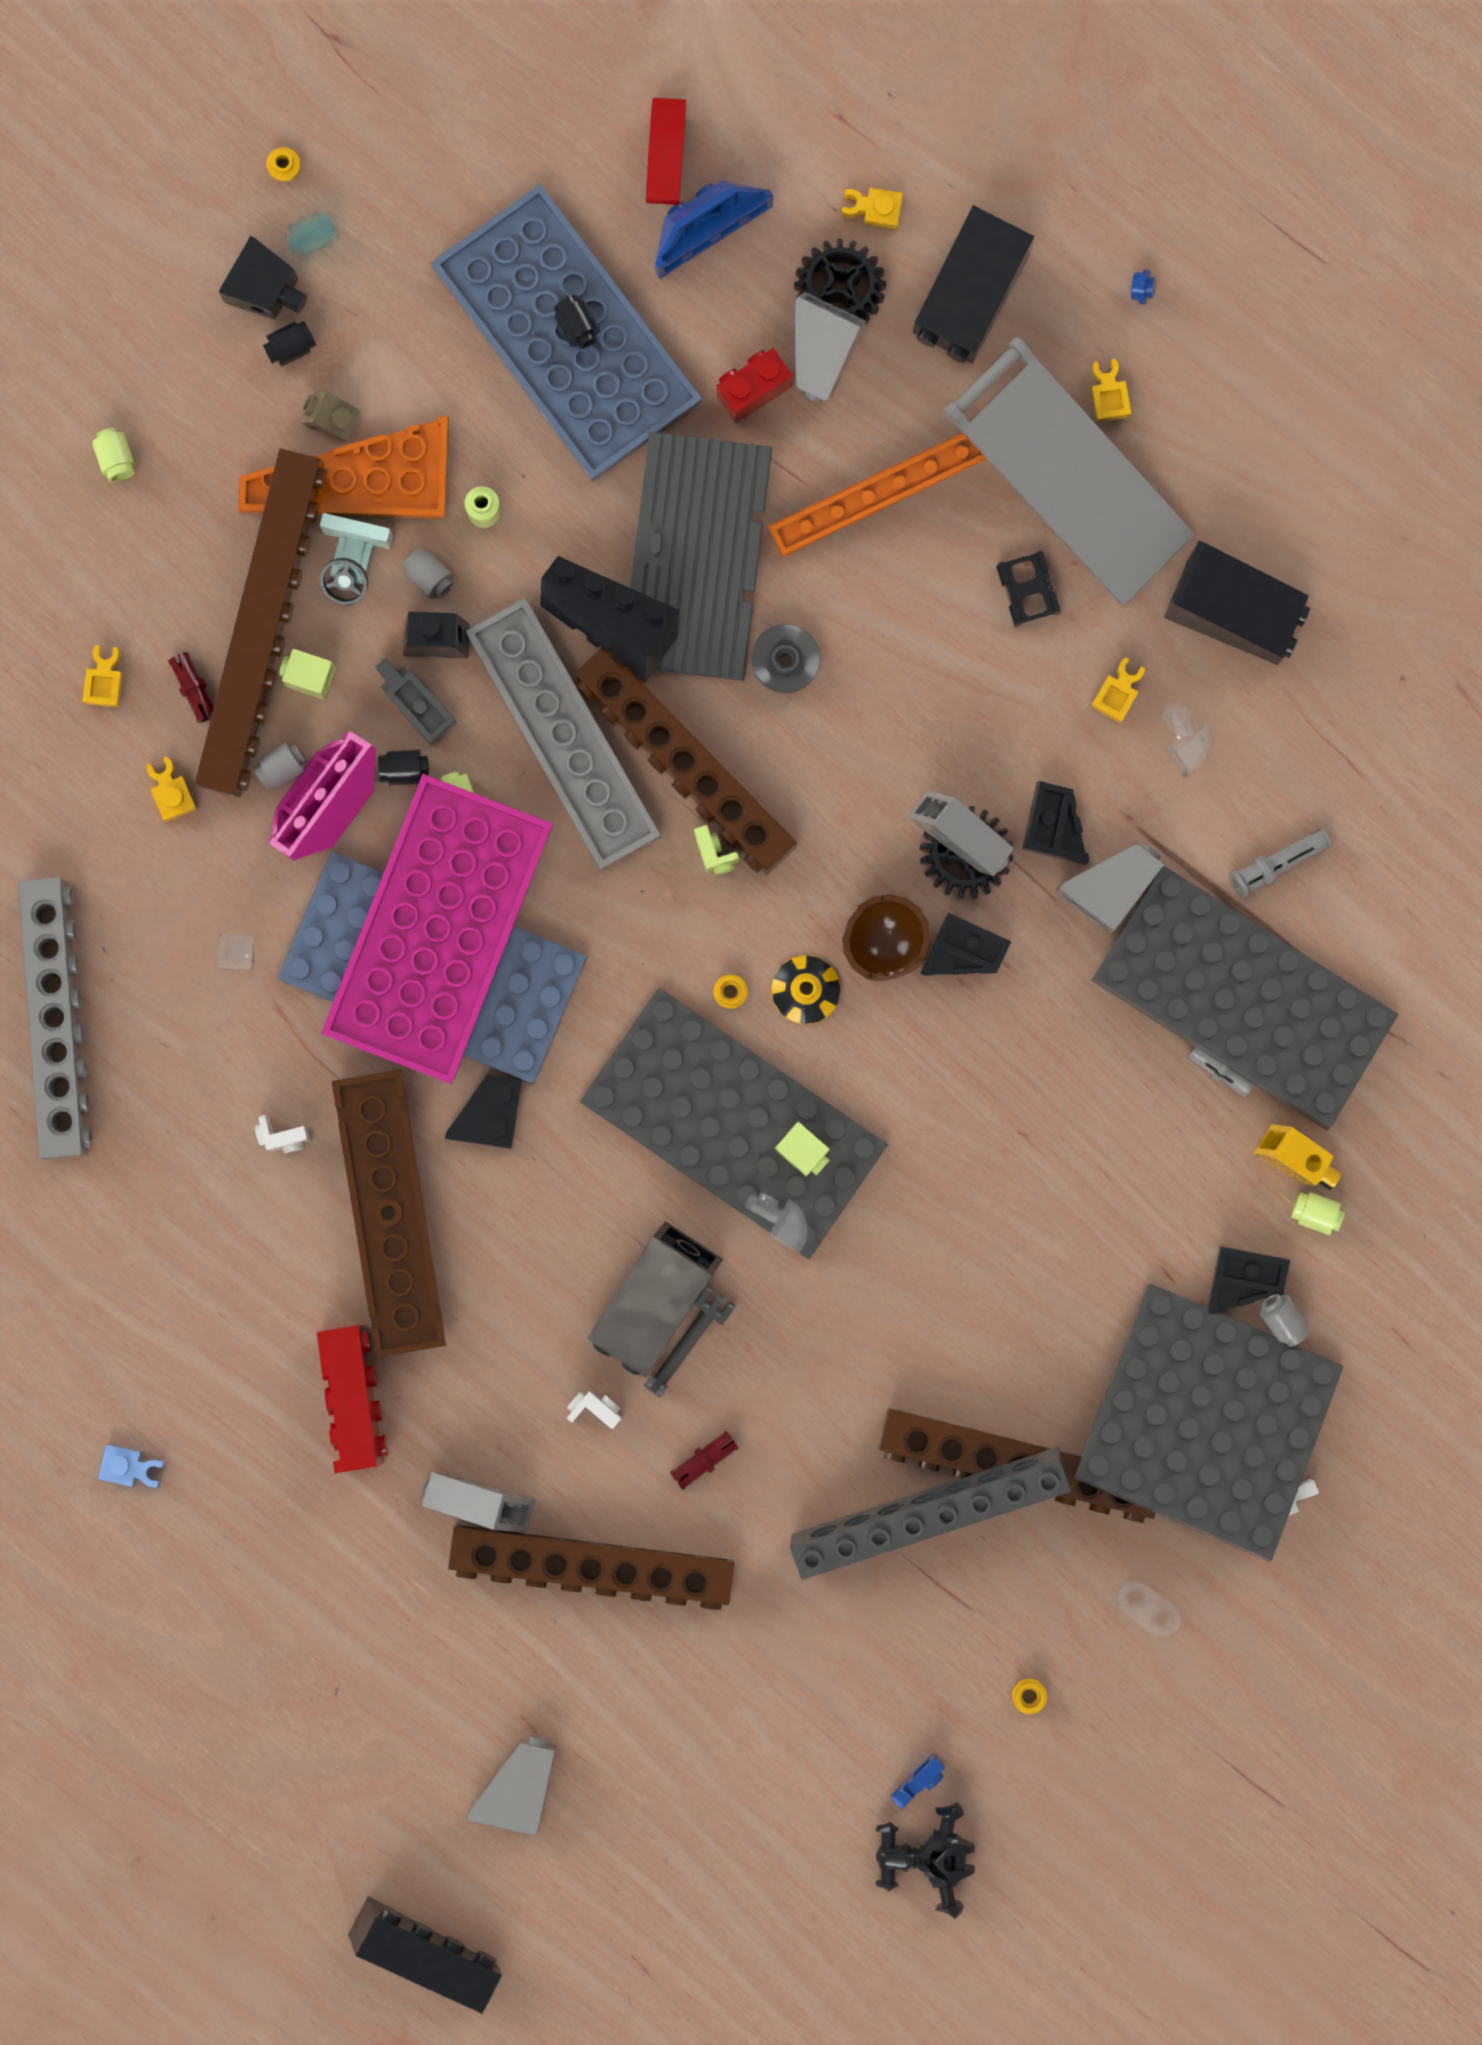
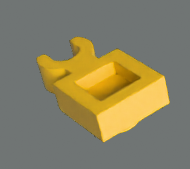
M869 188L868 197H864L857 190L846 189L844 198L854 200L856 205L853 208L842 207L841 215L845 218H855L859 214L865 215L864 225L897 230L903 193Z
M1111 359L1110 373H1102L1099 369L1098 361L1094 362L1092 366V376L1100 384L1091 387L1096 423L1129 418L1132 414L1126 381L1116 382L1115 380L1119 371V364L1116 359Z
M95 645L92 655L97 663V668H86L82 702L86 705L119 708L123 674L120 671H114V667L121 660V652L118 647H113L111 658L104 660L101 657L102 647Z
M1124 658L1118 666L1117 674L1119 678L1115 679L1108 675L1091 705V708L1120 724L1138 694V691L1130 686L1139 682L1145 672V668L1141 666L1136 675L1127 674L1125 667L1129 662L1128 658Z
M166 756L163 758L166 764V770L163 773H156L151 763L147 764L146 769L149 776L159 783V786L150 790L163 821L169 822L196 810L197 807L183 776L173 778L175 766Z

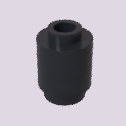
M571 295L562 299L554 306L555 320L571 347L585 349L597 341L596 336L599 334L600 328L584 300H580L577 295Z
M294 321L266 335L268 343L263 345L271 363L273 364L278 361L281 367L311 353L309 349L317 346L305 321L298 324Z
M420 749L387 751L386 755H379L378 770L380 783L388 782L389 786L419 784L422 774L429 776L428 756H421Z

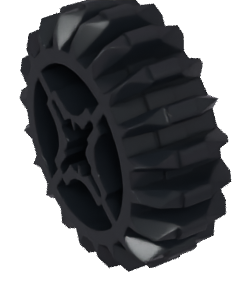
M841 238L837 239L835 248H832L829 241L826 240L823 243L824 252L813 247L811 249L813 259L804 256L802 258L804 268H797L796 277L800 280L794 282V290L801 292L796 296V300L805 291L829 304L833 302L842 303L846 307V309L842 310L866 321L865 324L869 323L868 313L877 315L879 307L876 303L884 302L885 295L880 291L885 290L887 285L886 281L880 279L884 276V268L875 267L878 263V257L871 256L866 259L869 249L867 246H864L859 252L856 251V242L854 240L850 242L849 248L843 247V240ZM834 263H847L852 266L847 269H841ZM822 270L827 284L822 287L821 293L816 296L812 287V281L815 275ZM865 276L868 283V292L859 302L856 298L857 293L854 287L859 283V278ZM840 281V285L842 281L845 282L846 289L840 290V287L838 290L835 289L834 282Z
M969 806L968 809L975 814V807ZM983 810L979 818L994 830L1000 820L995 817L990 824L987 823L985 819L988 816V811ZM1002 828L996 833L1003 838L1007 835L1008 830L1007 828ZM924 831L923 837L931 841V844L922 843L919 850L930 853V855L920 858V864L932 865L931 868L925 871L924 875L928 878L937 874L938 878L933 883L934 888L940 887L942 882H945L948 885L944 895L949 896L953 887L958 888L957 898L962 900L965 895V889L970 890L972 899H977V887H980L983 893L988 895L991 892L988 881L997 887L1001 885L1002 881L996 874L994 876L984 874L976 878V869L970 864L968 866L965 860L950 849L938 853L939 841ZM1007 841L1011 846H1013L1012 841ZM1011 854L1009 855V862L1013 860V855ZM946 862V864L955 863L959 865L966 880L950 875L941 863ZM1005 867L998 873L1001 875H1007L1010 870L1007 867Z

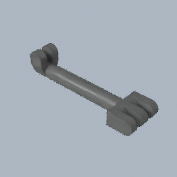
M709 1285L694 1304L702 1310L701 1314L655 1376L651 1374L643 1385L659 1398L669 1387L666 1385L711 1322L715 1320L723 1325L736 1307L734 1303L730 1302L725 1307L723 1313L717 1308L725 1299L721 1294L717 1296L712 1305L706 1300L714 1291Z

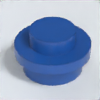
M1144 269L1142 273H1134L1131 299L1139 300V304H1146L1148 298L1154 297L1156 278L1151 277L1150 270Z

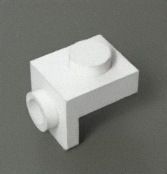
M262 1115L258 1117L260 1125L255 1126L256 1137L259 1145H265L267 1151L272 1152L283 1149L284 1154L303 1150V1143L311 1141L308 1127L301 1126L274 1134L269 1116Z
M589 1391L586 1396L579 1392L567 1406V1409L571 1411L567 1419L571 1423L574 1422L585 1407L611 1429L623 1418L618 1414L621 1409L619 1405L607 1395L600 1399L592 1391Z

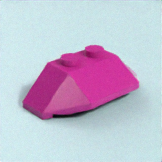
M350 731L342 739L333 741L317 751L305 767V771L299 775L276 807L269 844L292 860L334 847L374 792L375 747Z

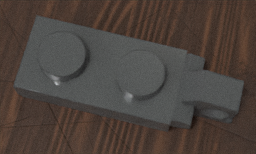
M386 658L375 666L376 670L386 680L381 686L385 691V695L431 746L457 724L454 718L411 670L408 671L405 667H402L397 671Z

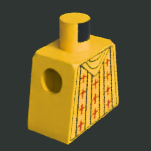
M1271 1124L1253 1153L1302 1184L1316 1186L1319 1183L1328 1190H1331L1336 1186L1341 1177V1172L1330 1166L1334 1156L1293 1127Z

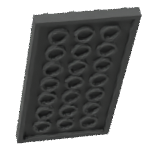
M1163 866L1091 979L1095 984L1221 1064H1225L1238 1075L1255 1084L1326 1131L1332 1127L1399 1015L1166 866Z
M660 988L655 992L580 1101V1103L809 1260L888 1146L884 1141ZM797 1122L801 1123L830 1149L825 1155L830 1161L817 1176L810 1172L805 1177L775 1150V1147Z

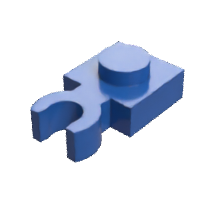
M932 1753L908 1777V1780L890 1795L891 1799L902 1809L925 1787L930 1791L944 1777L941 1773L945 1769L944 1764Z

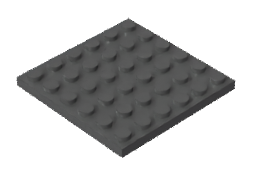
M1149 1284L1141 1300L1073 1478L1270 1562L1274 1557L1344 1366L1298 1346L1287 1347L1285 1343L1279 1342L1276 1337L1221 1313L1210 1314L1207 1307Z

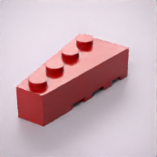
M362 1325L316 1332L322 1378L324 1381L328 1380L329 1386L325 1388L324 1395L326 1409L329 1416L333 1415L334 1422L330 1423V1443L335 1451L339 1450L340 1460L333 1461L334 1474L377 1467L384 1463L383 1457L388 1456L389 1453L386 1436H380L378 1422L383 1421V1413L380 1400L374 1401L372 1387L377 1386V1375L374 1365H368L367 1352L372 1351L369 1331H363Z

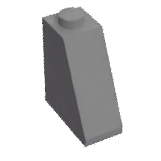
M804 291L797 297L795 302L796 387L803 390L802 394L812 401L821 402V400L827 402L835 392L866 321Z
M928 790L907 817L979 872L994 876L1006 867L1009 862V855L1015 849L958 799L952 796Z
M1135 844L1064 882L1056 891V894L1111 934L1164 864L1159 861L1161 856L1154 849L1145 844L1143 847Z
M431 1472L430 1478L424 1486L422 1507L493 1530L526 1533L535 1499L453 1475Z
M530 1735L529 1740L522 1739L468 1813L467 1821L536 1836L539 1830L557 1746L550 1745V1739L541 1736Z

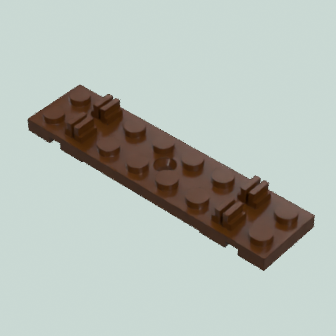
M402 1070L332 1081L376 1358L447 1346ZM387 1206H391L395 1210V1216L391 1220H386L382 1216V1211Z

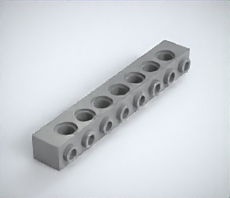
M60 877L18 881L39 1159L51 1160L88 1156V1148H92L93 1140L91 1128L86 1127L85 1113L90 1111L88 1093H83L82 1079L87 1078V1065L85 1058H80L79 1044H84V1029L82 1023H78L77 1010L81 1009L82 1000L80 990L75 989L74 975L79 974V963L77 955H72L71 941L76 940L75 922L69 918V907L73 906L74 903L72 887L67 886V882ZM47 907H54L56 910L55 919L49 924H43L41 920L43 910ZM56 941L59 951L55 957L47 959L44 955V947L47 943ZM54 975H59L61 978L60 989L55 993H49L46 987L48 979ZM61 1009L64 1013V1021L59 1027L52 1028L49 1023V1017L53 1011ZM58 1044H64L67 1049V1055L61 1062H55L52 1058V1050ZM66 1078L70 1085L69 1091L65 1096L58 1097L54 1090L55 1084L58 1080ZM63 1113H69L72 1117V1125L69 1130L61 1132L57 1126V1120Z

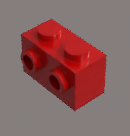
M775 348L768 352L764 350L758 351L748 359V365L739 371L735 368L731 369L719 378L720 383L717 384V397L735 424L792 387L793 375Z

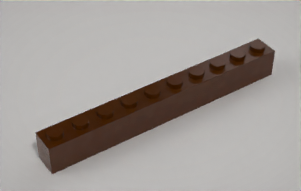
M279 449L194 785L201 788L240 797L242 790L247 791L249 787L251 771L247 769L250 757H255L258 752L260 738L256 737L259 723L264 724L266 720L268 704L264 702L267 690L272 691L276 681L277 671L273 670L276 656L281 657L283 653L285 637L281 635L284 623L289 624L293 614L294 604L290 603L293 589L298 590L300 586L302 570L298 568L301 556L306 557L310 547L311 537L307 536L309 524L315 523L317 519L319 503L315 501L318 489L323 490L327 480L328 470L324 469L325 464L320 458Z

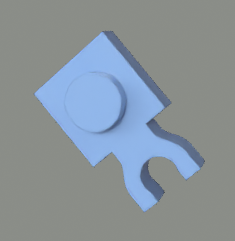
M107 1444L98 1479L133 1487L137 1478L147 1486L159 1488L161 1480L150 1478L149 1469L152 1466L162 1469L164 1468L165 1461L154 1459L144 1462L141 1461L142 1451Z

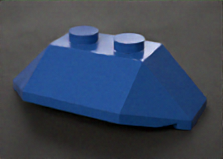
M721 181L716 185L710 183L696 193V198L688 203L680 202V205H674L667 212L668 216L664 219L655 261V270L658 278H663L772 208L773 194L767 189Z

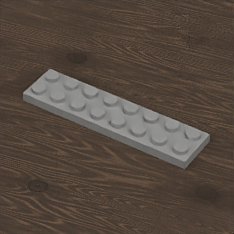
M526 598L466 630L468 638L599 869L602 871L661 838L660 833Z

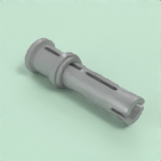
M1319 828L1312 834L1290 844L1288 847L1267 858L1265 856H1258L1254 859L1253 864L1238 872L1232 870L1228 874L1230 882L1239 897L1246 899L1249 897V893L1265 884L1268 886L1274 884L1277 879L1276 876L1325 849L1331 848V840L1327 832L1323 828Z

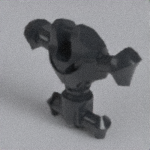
M955 1802L950 1806L935 1807L936 1813L942 1816L939 1830L934 1829L933 1835L929 1836V1840L925 1841V1845H921L918 1849L917 1847L912 1848L908 1843L895 1845V1832L899 1828L892 1822L877 1825L876 1832L881 1833V1845L876 1852V1860L881 1868V1880L875 1881L876 1886L890 1892L899 1886L895 1881V1869L908 1872V1869L918 1868L929 1878L933 1888H939L941 1903L937 1905L935 1911L947 1913L956 1919L962 1913L964 1906L960 1900H955L953 1887L957 1886L960 1880L975 1873V1866L966 1864V1854L975 1852V1844L962 1839L957 1833H953L955 1821L964 1815L962 1806Z

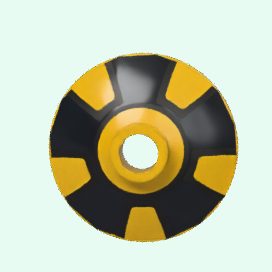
M802 955L789 959L781 965L773 978L771 991L776 1008L785 1018L798 1024H814L824 1020L834 1011L840 998L841 988L839 978L831 965L821 958ZM808 982L812 985L813 991L811 994L804 995L800 992L799 987L802 983Z

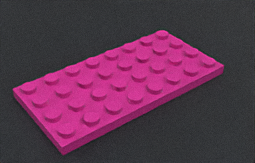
M422 774L321 1034L453 1084L553 828V823Z

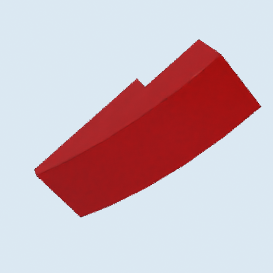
M652 98L646 203L680 205L686 126V99Z

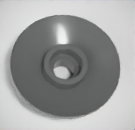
M783 624L767 629L758 637L752 649L751 663L754 674L765 687L779 693H792L805 688L815 678L820 665V652L816 641L807 631L798 626ZM782 656H789L792 659V663L788 667H783L780 665L779 659Z

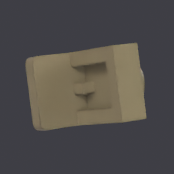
M327 391L314 392L313 395L308 396L303 404L302 413L304 415L301 423L306 426H315L342 442L348 441L361 410Z

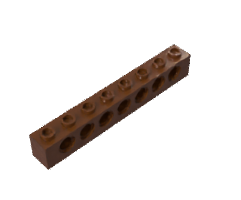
M602 647L575 672L576 680L579 682L576 688L589 701L594 697L603 706L599 710L601 714L612 725L618 722L627 731L623 735L636 750L642 746L650 755L647 761L660 774L666 771L675 780L671 784L672 787L684 799L690 796L698 804L695 808L697 813L708 824L714 821L722 829L719 833L722 839L731 848L738 845L747 854L743 860L756 873L762 870L768 875L797 847V842L625 665L622 667L612 659L610 652ZM611 681L619 683L622 687L620 693L614 697L606 696L602 692L604 685ZM632 706H640L646 712L644 718L640 721L629 720L626 713ZM658 730L665 731L670 736L669 741L663 746H656L650 741L652 733ZM680 755H688L693 759L694 763L690 769L681 771L674 766L675 759ZM705 779H710L717 784L718 788L712 795H703L698 791L699 783ZM735 804L739 806L742 811L740 817L736 820L724 818L721 812L726 805ZM754 828L762 830L766 836L764 842L759 845L750 844L745 837L749 830Z
M891 1408L887 1410L878 1446L879 1450L885 1451V1459L901 1463L905 1462L906 1457L919 1460L918 1467L937 1472L940 1466L952 1468V1475L960 1478L1010 1463L1016 1457H1028L1050 1449ZM914 1431H922L927 1438L925 1447L918 1451L911 1450L907 1444L908 1436ZM950 1439L957 1440L961 1447L960 1454L954 1459H946L941 1451L944 1442ZM983 1448L991 1449L995 1456L993 1464L987 1468L979 1467L976 1463V1454ZM1060 1451L1070 1478L1071 1492L1055 1497L1056 1502L1075 1506L1076 1500L1090 1503L1089 1510L1107 1515L1110 1514L1111 1509L1123 1511L1124 1519L1144 1523L1145 1517L1154 1519V1512L1128 1501L1117 1502L1112 1494L1095 1488L1091 1493H1082L1079 1489V1480L1073 1478L1081 1456Z
M455 1525L453 1528L448 1570H456V1577L477 1579V1573L491 1575V1581L499 1583H512V1578L526 1579L525 1585L531 1587L546 1588L547 1582L561 1584L560 1590L581 1592L582 1587L596 1588L595 1594L616 1597L617 1591L631 1593L630 1598L634 1600L651 1601L653 1595L666 1597L665 1603L686 1606L687 1600L700 1601L701 1608L721 1610L722 1604L729 1605L734 1560ZM484 1545L491 1546L496 1552L495 1562L492 1564L482 1563L477 1556L479 1547ZM525 1550L530 1554L531 1565L528 1568L520 1569L513 1564L512 1555L515 1551ZM559 1554L564 1557L566 1569L561 1573L550 1571L547 1566L549 1556ZM587 1559L597 1560L601 1565L600 1575L594 1578L587 1577L582 1571V1563ZM623 1563L633 1565L637 1572L636 1578L630 1582L621 1581L616 1573L617 1567ZM657 1568H666L671 1573L672 1580L666 1586H657L652 1581V1572ZM693 1572L702 1573L707 1580L706 1586L699 1591L691 1590L686 1584V1578L689 1574Z

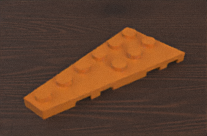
M449 416L436 418V421L422 425L415 424L406 427L405 430L392 434H381L332 449L333 451L317 456L310 455L320 458L325 464L324 469L328 470L325 487L323 490L318 489L315 501L319 503L318 516L326 513L334 516L445 519ZM275 466L240 476L238 504L240 513L263 514Z

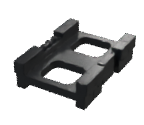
M1042 551L998 563L996 569L1001 586L1007 587V596L1009 602H1011L1008 608L1014 627L1020 626L1022 623L1061 613L1055 591L1052 592L1053 586L1050 585L1051 580L1049 579V574H1047L1048 568ZM1026 561L1032 562L1036 578L1027 582L1017 583L1014 579L1012 566ZM1037 593L1041 594L1046 610L1035 615H1026L1022 599Z

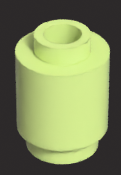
M108 428L96 434L97 438L92 442V446L102 474L107 476L109 482H119L132 477L135 474L133 469L135 461L125 433L117 432L115 428Z
M484 486L476 487L469 491L464 502L469 520L475 526L481 528H488L496 524L501 516V506L497 494L492 489ZM482 503H488L485 508L477 507Z
M1299 1192L1290 1218L1298 1220L1297 1224L1329 1236L1332 1230L1339 1231L1345 1212L1340 1210L1341 1203L1313 1192L1308 1194Z

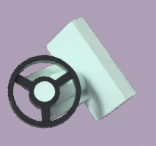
M323 513L320 523L322 532L326 535L338 537L339 541L334 559L329 561L321 572V588L330 600L338 604H354L363 598L368 589L367 570L373 546L390 550L393 534L390 528ZM332 566L330 577L334 579L325 582L326 570ZM358 584L364 585L363 591L358 586ZM336 586L343 591L352 590L358 596L351 599H343L334 595L328 588Z

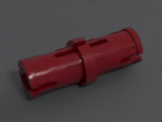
M189 653L177 654L179 659L176 660L175 657H172L168 660V663L171 665L181 685L179 691L183 697L187 698L197 718V723L208 721L207 716L211 718L214 709L205 690L207 684L203 678H199Z
M725 1430L722 1435L702 1450L700 1447L694 1450L695 1455L675 1470L670 1471V1474L678 1482L680 1488L684 1490L705 1472H713L716 1464L735 1450H738L739 1447Z

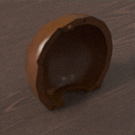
M892 894L871 897L858 905V908L847 922L844 936L842 937L844 955L852 969L866 979L885 981L901 977L918 969L926 961L931 945L929 922L921 908L905 897Z

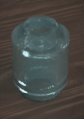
M326 211L321 214L315 212L288 225L290 233L285 235L292 252L295 254L300 251L303 257L331 244L332 239L338 237L337 231Z

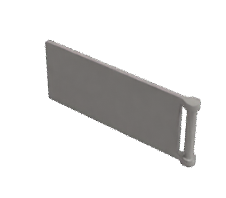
M1015 337L1008 344L1009 349L954 404L950 402L942 411L1116 601L1124 605L1193 537L1194 532L1036 359L1028 346L1020 338ZM1018 358L1022 360L1026 365L968 421L963 413Z

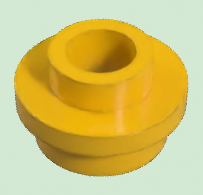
M280 147L269 154L266 167L273 179L280 182H288L299 174L301 162L294 150ZM287 159L289 164L285 168H280L277 166L278 161Z
M728 974L716 981L713 995L721 1007L735 1009L746 1001L748 988L741 977ZM727 986H734L737 989V995L734 998H727L724 995V989Z
M1032 1678L1022 1679L1012 1690V1702L1020 1712L1035 1714L1044 1708L1047 1702V1692L1043 1684L1038 1680ZM1026 1690L1035 1691L1036 1696L1032 1702H1025L1023 1700V1693Z

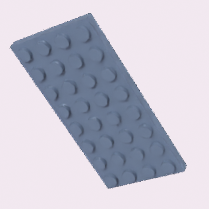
M541 184L430 263L432 269L592 482L646 444L649 439V432L661 433L702 403L701 396ZM571 295H577L580 300L585 301L600 328V332L596 336L597 341L585 349L571 347L555 320L554 306L562 299Z
M331 851L277 979L333 1002L384 873ZM514 926L464 1056L534 1085L587 956Z

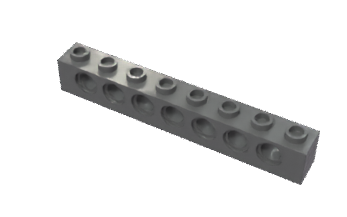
M1058 1447L794 1533L791 1536L790 1550L800 1577L803 1580L1070 1493V1478Z

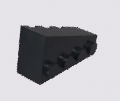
M560 556L555 559L541 578L540 606L572 630L579 629L587 635L588 642L596 648L600 645L612 654V659L622 667L624 665L630 667L636 672L635 676L644 683L677 639L680 610Z
M369 1896L348 1934L355 1956L483 2014L502 1977L500 1969L496 1964L497 1960L483 1951L475 1953L465 1948L466 1946L459 1940L450 1936L445 1937L427 1925L416 1922Z

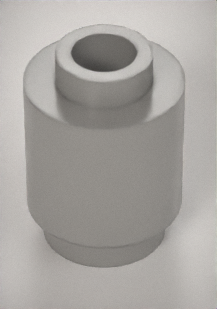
M419 548L403 564V568L407 571L406 576L430 599L444 597L454 585L451 582L454 574L431 551L426 552L423 548Z
M285 742L258 759L259 764L255 765L253 769L267 790L273 787L278 789L303 773L305 769L302 764L306 763L307 760L296 744L291 747Z
M1274 1294L1263 1302L1260 1317L1279 1342L1285 1343L1287 1347H1292L1306 1339L1309 1334L1308 1322L1289 1295Z

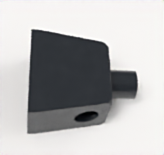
M252 236L249 237L218 291L225 303L271 319H275L283 306L296 313H300L308 297L303 292L294 288L298 280L295 270Z
M408 612L404 621L403 656L468 658L469 638L465 631L470 629V624L455 613Z

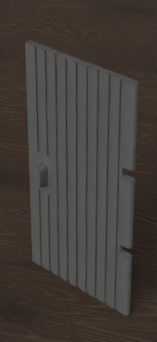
M649 432L631 589L680 610L677 639L654 670L744 681L754 602L743 601L742 594L743 591L755 592L763 530L762 522L752 521V513H765L773 447Z

